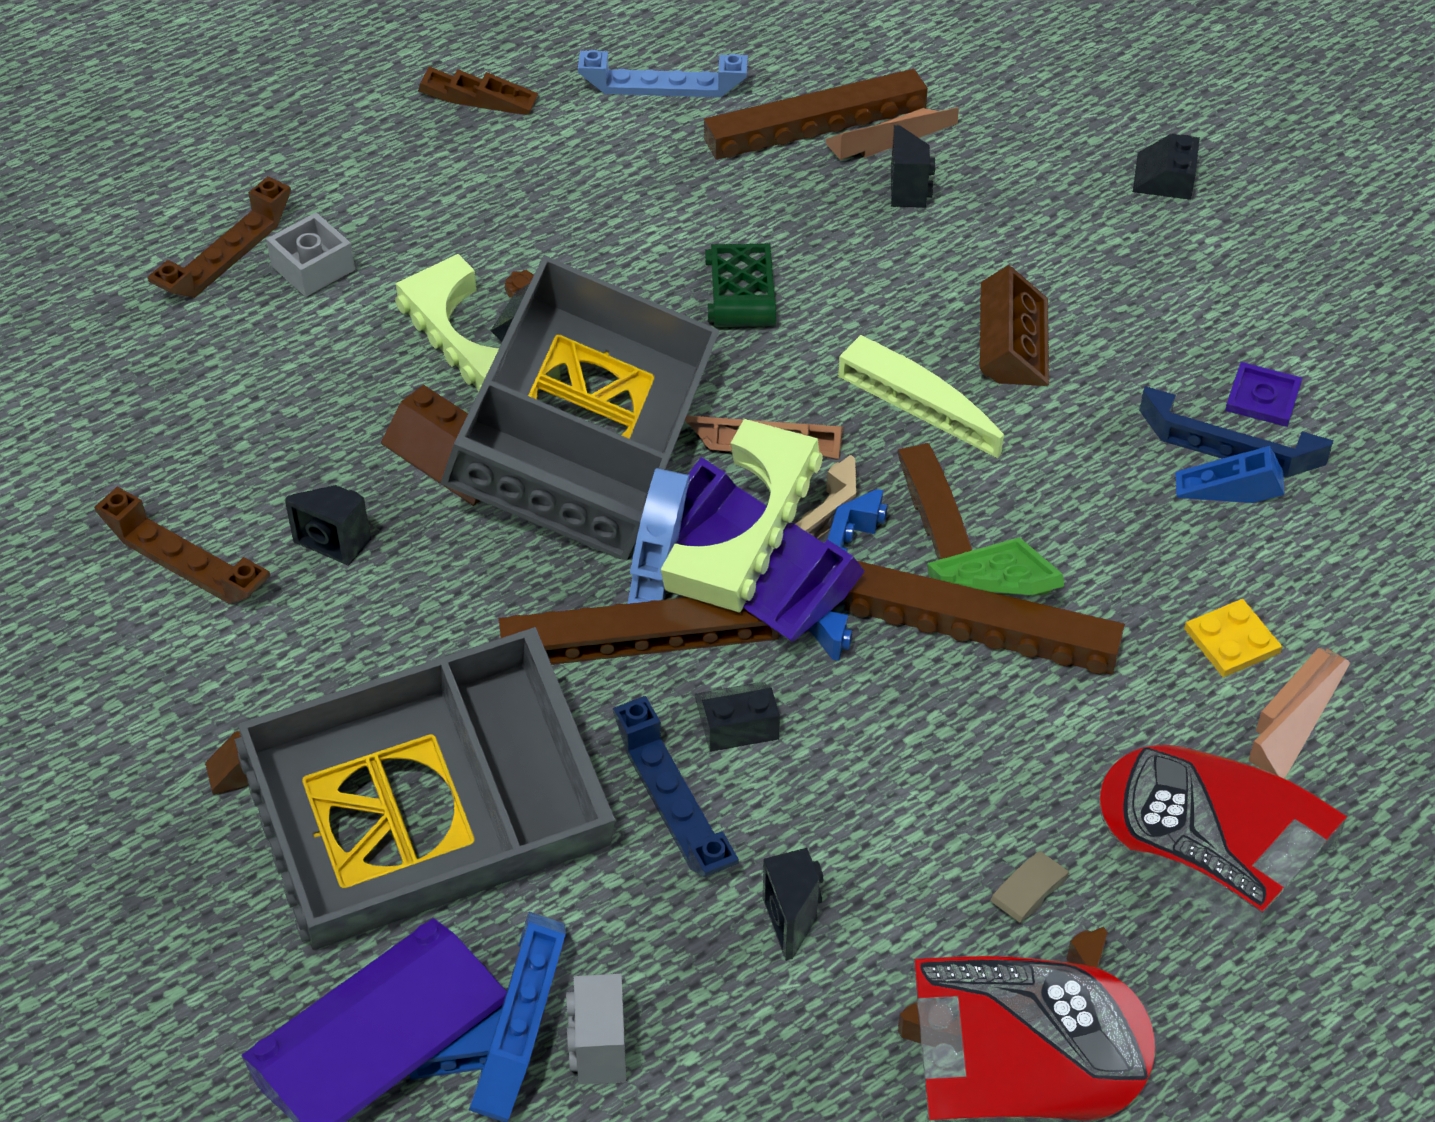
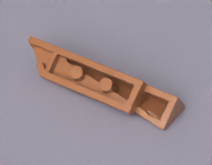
M686 415L685 418L686 423L694 429L710 450L732 451L731 441L744 420ZM750 420L818 438L819 453L834 459H839L844 426Z

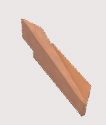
M956 107L936 111L922 108L875 126L848 131L827 138L826 144L840 160L861 153L866 158L892 148L894 125H900L920 138L958 124L959 109Z
M1318 648L1262 710L1256 732L1260 735L1253 743L1248 761L1265 771L1285 779L1350 662L1328 648L1326 650Z

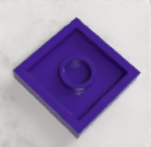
M1240 362L1225 411L1288 427L1302 377Z

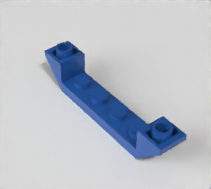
M875 489L838 506L828 540L848 552V548H844L845 542H852L854 530L875 534L878 523L884 524L887 515L888 505L882 504L883 490ZM831 609L812 625L809 631L831 659L839 661L842 649L849 650L853 631L847 629L848 615L831 612Z
M529 912L518 944L520 947L487 1059L477 1080L469 1111L502 1122H508L529 1064L565 938V924L532 912Z

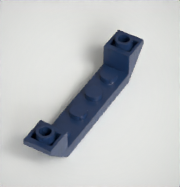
M1147 386L1144 387L1139 411L1163 442L1221 459L1270 446L1283 470V477L1286 478L1327 465L1334 440L1302 431L1296 449L1174 414L1172 411L1176 395Z
M643 696L614 707L613 713L627 756L690 870L703 877H707L739 864V859L724 832L721 831L715 834L661 740V722L647 697Z

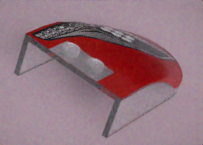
M1175 745L1143 747L1120 758L1107 772L1099 796L1102 824L1115 845L1129 857L1252 943L1258 936L1266 910L1322 847L1330 852L1336 849L1347 819L1346 815L1289 780L1229 758Z
M965 956L920 958L913 961L909 973V983H916L928 1112L924 1122H1097L1121 1112L1144 1088L1150 1076L1155 1056V1039L1152 1024L1139 998L1125 983L1112 974L1084 964L1021 957Z

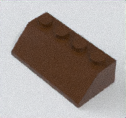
M1007 265L981 282L979 367L985 376L991 377L999 384L1048 386V298L1012 266Z
M423 384L400 402L381 444L438 483H441L454 442L468 413ZM444 486L472 506L480 502L478 499Z

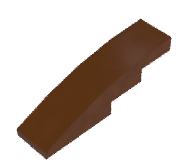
M430 66L418 89L421 93L454 104L529 115L538 96V93L488 72L481 79L459 69L452 76Z
M925 443L898 449V457L915 510H919L927 536H931L938 560L972 551L954 496L930 444Z

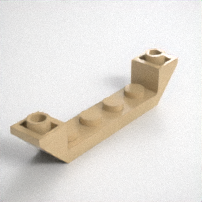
M849 455L840 463H835L827 473V492L831 495L815 510L805 513L802 519L795 524L818 540L830 532L837 507L856 499L855 458L852 455Z

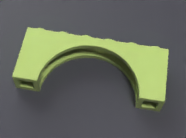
M457 254L397 282L395 302L401 313H408L415 328L418 331L423 330L427 334L431 345L435 349L440 348L444 352L448 364L452 367L456 365L460 369L464 381L468 385L473 384L479 392L499 348L482 346L465 339L454 330L449 322L456 306L464 298L477 291L475 271ZM560 366L553 368L546 376L556 380L560 379Z
M747 419L743 420L731 441L733 461L735 465L741 466L757 475L766 484L771 493L766 510L750 529L729 541L710 546L674 544L661 568L666 591L737 612H741L746 601H750L753 598L756 582L760 574L766 573L770 562V555L774 548L777 549L780 546L783 530L787 522L791 523L793 521L797 503L801 497L804 498L810 485V478L814 472L817 473L820 470L823 459L822 453H819L818 438Z

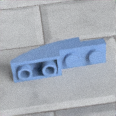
M659 468L655 469L635 544L630 574L633 575L628 604L648 602L650 600H665L666 590L664 588L661 568L679 538L690 475Z

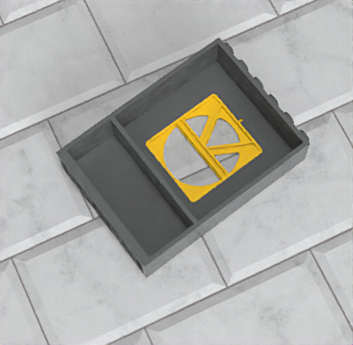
M543 255L454 442L440 484L615 558L627 560L637 540L646 498L655 469H666L720 330ZM580 362L600 366L613 373L619 379L589 394L586 390ZM566 364L572 386L546 376V374L553 368ZM539 388L628 426V428L622 435H619L537 400V389ZM624 391H628L633 404V412L607 401Z
M536 627L238 724L240 737L234 739L238 751V759L243 773L247 776L255 807H258L261 817L260 822L266 840L270 842L271 853L278 874L281 873L290 908L294 907L293 912L299 936L302 942L309 940L312 950L610 846L612 842L615 824L614 816ZM406 759L424 764L437 772L445 780L452 793L454 816L450 829L439 845L420 859H417L383 768L382 760ZM366 766L379 799L341 793L338 789L349 776ZM332 806L384 814L350 852H345L338 845L331 832L329 812ZM391 830L402 859V864L397 866H376L365 863L363 861L364 858Z

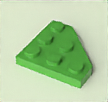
M1020 537L927 563L928 574L933 579L988 592L1046 595L1053 589L1064 586L1063 574Z

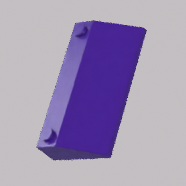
M701 457L688 473L690 476L679 538L675 544L710 546L729 541L750 529L763 515L767 506L737 487L724 471ZM787 522L783 530L780 546L777 549H773L766 573L760 574L756 582L754 596L750 601H746L743 608L793 642L839 604L865 571L854 556L828 539L823 543L794 523Z
M432 918L269 1036L259 1040L241 1056L256 1086L293 1122H346L503 1005L507 991L451 930Z

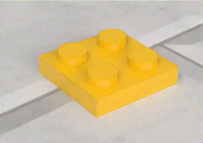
M1244 599L1189 620L1185 623L1184 630L1222 677L1278 655L1283 647Z

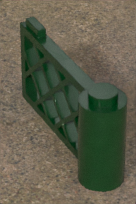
M711 244V249H705L706 265H712L713 303H708V322H714V328L776 327V299L774 296L771 244ZM730 253L733 257L726 261L717 256V254ZM751 253H765L758 260L749 256ZM742 261L749 266L740 269L735 265ZM757 270L764 275L756 278L751 274ZM728 271L733 276L727 279L721 276V274ZM741 280H744L747 283H749V285L742 288L736 283L740 282ZM727 289L735 293L734 295L719 296ZM760 289L768 295H755L752 292Z

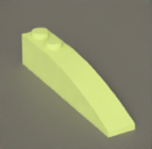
M862 335L839 356L838 377L996 458L1000 457L1004 434L979 408L937 375L905 356Z

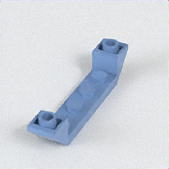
M589 50L580 51L578 73L604 94L722 97L747 78L748 55H720L718 73L708 71L682 72L679 70L609 69L608 51Z

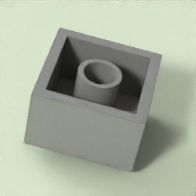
M314 213L266 239L271 266L305 297L355 270L351 242L318 213Z
M622 975L574 976V992H566L570 1071H578L579 1085L626 1082Z

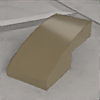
M1039 851L1022 864L999 887L990 901L1021 923L1040 908L1047 895L1066 881L1069 871Z

